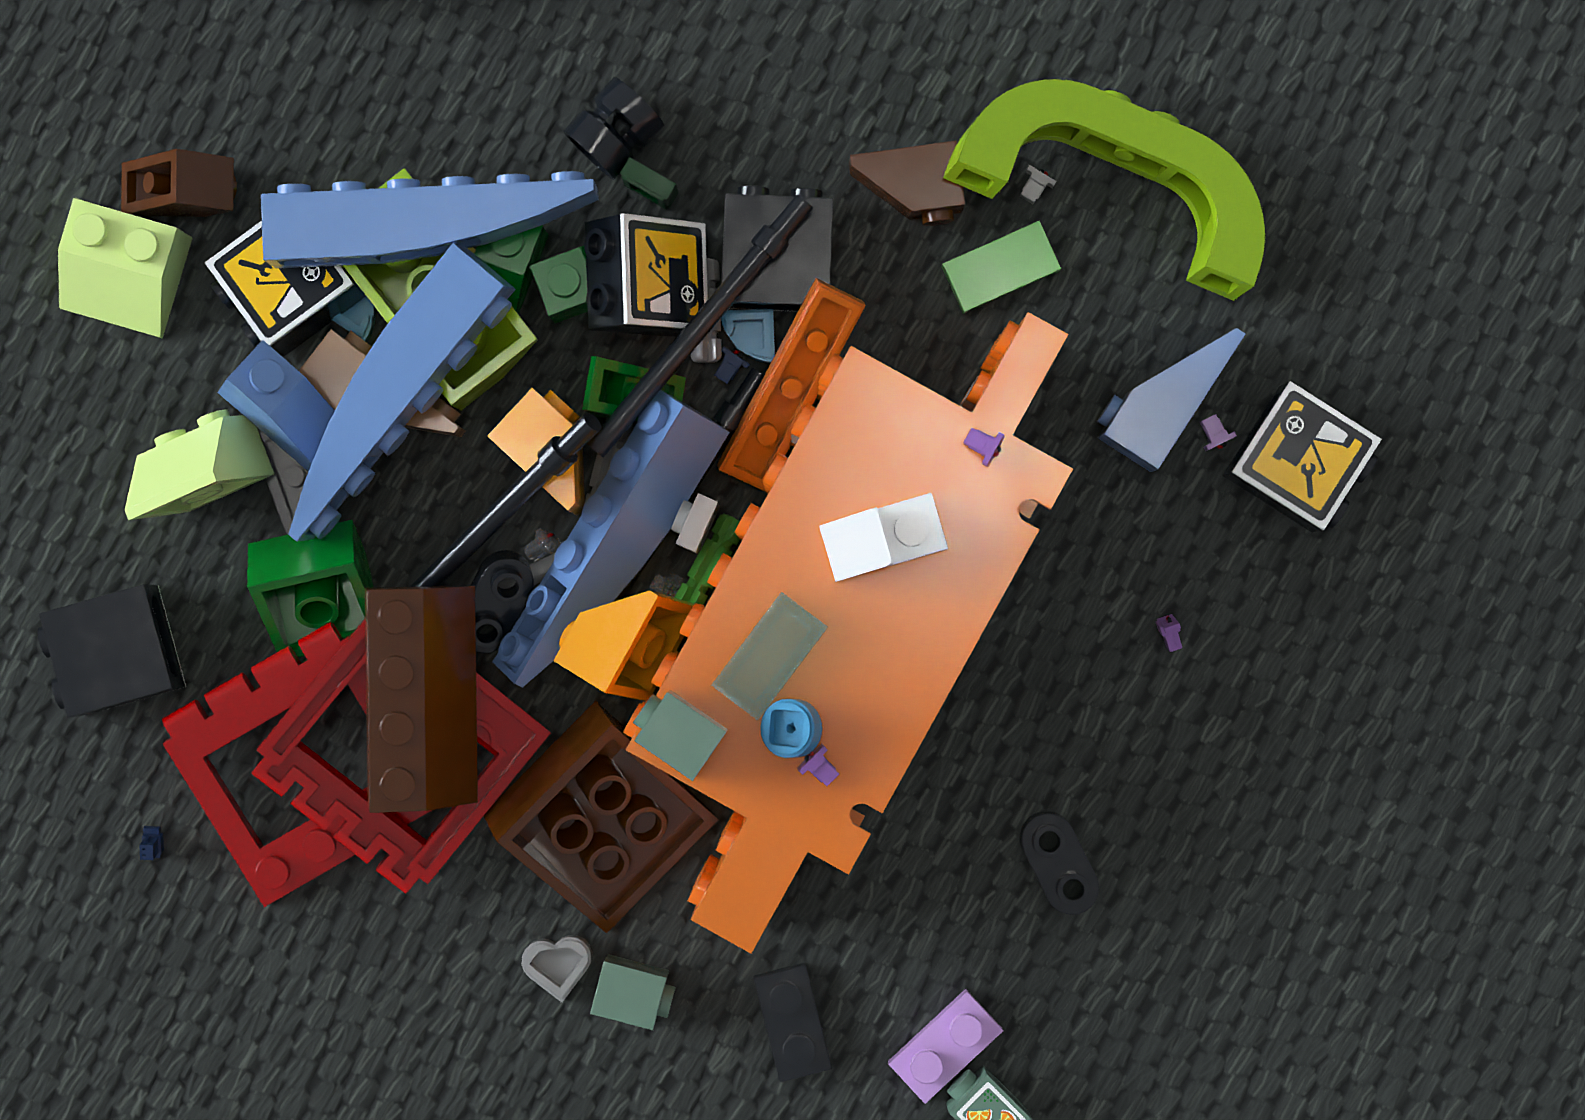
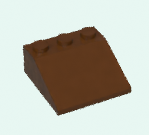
M595 701L490 807L484 818L494 838L502 847L605 933H608L719 819L680 780L626 751L632 738L623 733L625 726Z

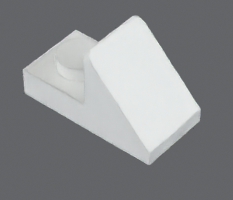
M932 493L881 508L868 509L819 526L835 582L948 549Z

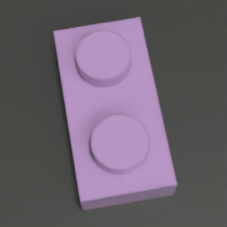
M965 989L888 1060V1064L926 1104L999 1036L1003 1029L969 991Z

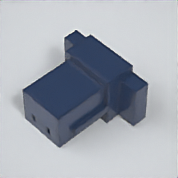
M723 346L722 352L726 355L714 376L729 384L742 366L748 369L751 364L743 359V354L739 353L738 350L732 352Z
M160 826L143 827L142 842L139 845L140 860H154L161 857L164 851V837Z

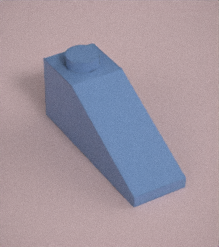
M1236 328L1126 393L1123 399L1114 395L1097 420V422L1105 426L1098 439L1149 472L1158 470L1246 333Z
M262 340L228 376L217 393L309 472L326 427L335 410L302 373Z

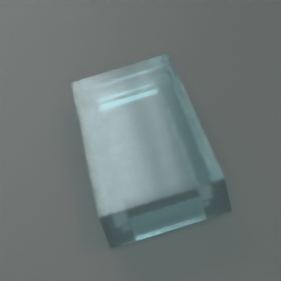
M781 592L711 686L758 720L828 626Z

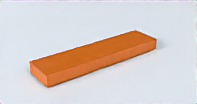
M815 278L717 464L720 471L762 491H766L762 482L778 453L784 456L787 454L792 444V434L790 432L806 403L812 406L816 400L820 377L833 354L840 355L866 306L862 300Z

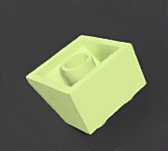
M73 198L58 248L59 308L163 339L192 237L173 226Z
M224 409L197 419L199 428L186 433L185 429H179L155 438L156 447L137 455L125 506L128 520L190 512L274 475L257 427L244 415L230 416L228 409Z

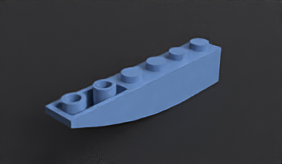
M577 171L556 172L551 174L552 181L530 182V176L526 174H503L497 176V183L475 184V178L452 176L443 178L442 186L420 187V181L416 179H393L387 181V188L366 189V184L363 182L341 181L332 184V191L311 192L310 185L282 184L277 186L278 193L261 194L263 260L274 268L385 264L443 255L452 243L472 248L549 223L599 200L598 188L593 179H585L584 173Z
M452 243L383 329L353 375L326 427L306 476L288 534L295 541L311 540L315 536L322 539L334 528L341 518V514L337 509L349 494L352 497H356L369 485L375 475V472L370 468L383 452L386 455H390L403 443L409 433L405 425L417 410L420 413H424L437 401L443 392V388L438 384L452 368L458 371L471 359L477 350V345L473 341L486 325L490 329L494 328L510 310L512 303L507 299L516 289L467 247Z
M660 390L639 415L638 423L624 446L613 456L610 469L598 489L585 502L581 517L567 540L558 547L554 561L539 586L530 593L526 607L513 629L500 643L493 663L514 684L523 688L553 662L560 649V637L568 624L576 620L580 612L613 602L641 570L671 529L681 504L684 500L688 501L730 433L729 431L666 392Z

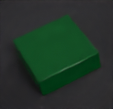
M630 157L620 173L625 187L665 210L667 208L670 209L679 193L676 183Z

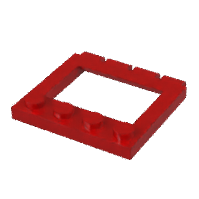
M364 619L258 746L256 751L263 755L264 758L251 774L280 797L289 790L295 781L300 784L302 788L290 804L324 831L338 815L342 817L345 821L336 831L333 838L366 864L374 858L380 849H383L387 855L379 863L375 871L406 894L419 878L427 885L430 883L551 732L476 672L477 742L494 755L477 777L478 802L453 806L427 839L419 835L392 812L370 813L368 794L301 742V739L306 736L310 728L366 663Z
M331 621L298 640V644L307 658L303 662L299 660L294 650L287 646L252 666L251 671L260 685L256 689H254L244 673H240L205 693V700L213 712L211 715L208 716L199 701L195 699L162 718L163 725L171 737L163 743L164 748L264 907L355 855L333 838L345 820L338 815L325 831L309 820L263 846L207 755L292 707L351 636L349 634L342 638L338 629ZM365 663L349 681L348 686L366 714ZM367 787L362 789L368 794ZM432 810L392 813L408 825Z

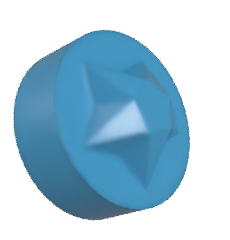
M782 699L770 705L765 711L761 720V736L764 744L773 754L784 758L802 757L812 752L821 739V718L817 710L804 700Z

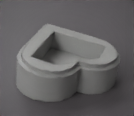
M578 935L562 937L556 943L549 939H539L533 941L525 949L521 964L524 972L530 979L560 1002H563L589 968L592 961V950L590 944Z

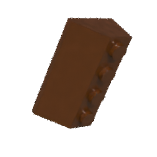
M475 586L365 588L367 792L369 812L428 811L477 803Z

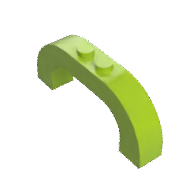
M1039 80L1017 86L993 100L962 135L954 148L943 178L991 199L1008 182L1020 147L1038 140H1054L1068 144L1164 185L1185 201L1193 214L1197 227V247L1186 281L1233 301L1255 285L1265 245V225L1256 191L1239 163L1224 148L1207 136L1181 125L1179 120L1171 114L1160 111L1151 112L1131 103V100L1126 95L1117 91H1103L1071 80Z

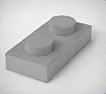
M699 493L694 503L684 500L671 527L673 532L679 534L676 544L699 554L720 508L719 503Z

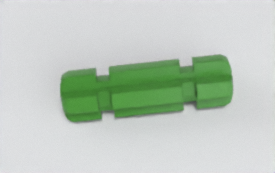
M728 514L719 516L711 530L714 533L712 539H706L687 574L690 577L687 584H681L674 598L692 604L699 603L704 605L708 598L705 595L708 588L713 589L714 587L708 584L707 581L723 553L731 556L733 553L730 551L733 544L737 545L740 540L735 533L740 522L739 520Z

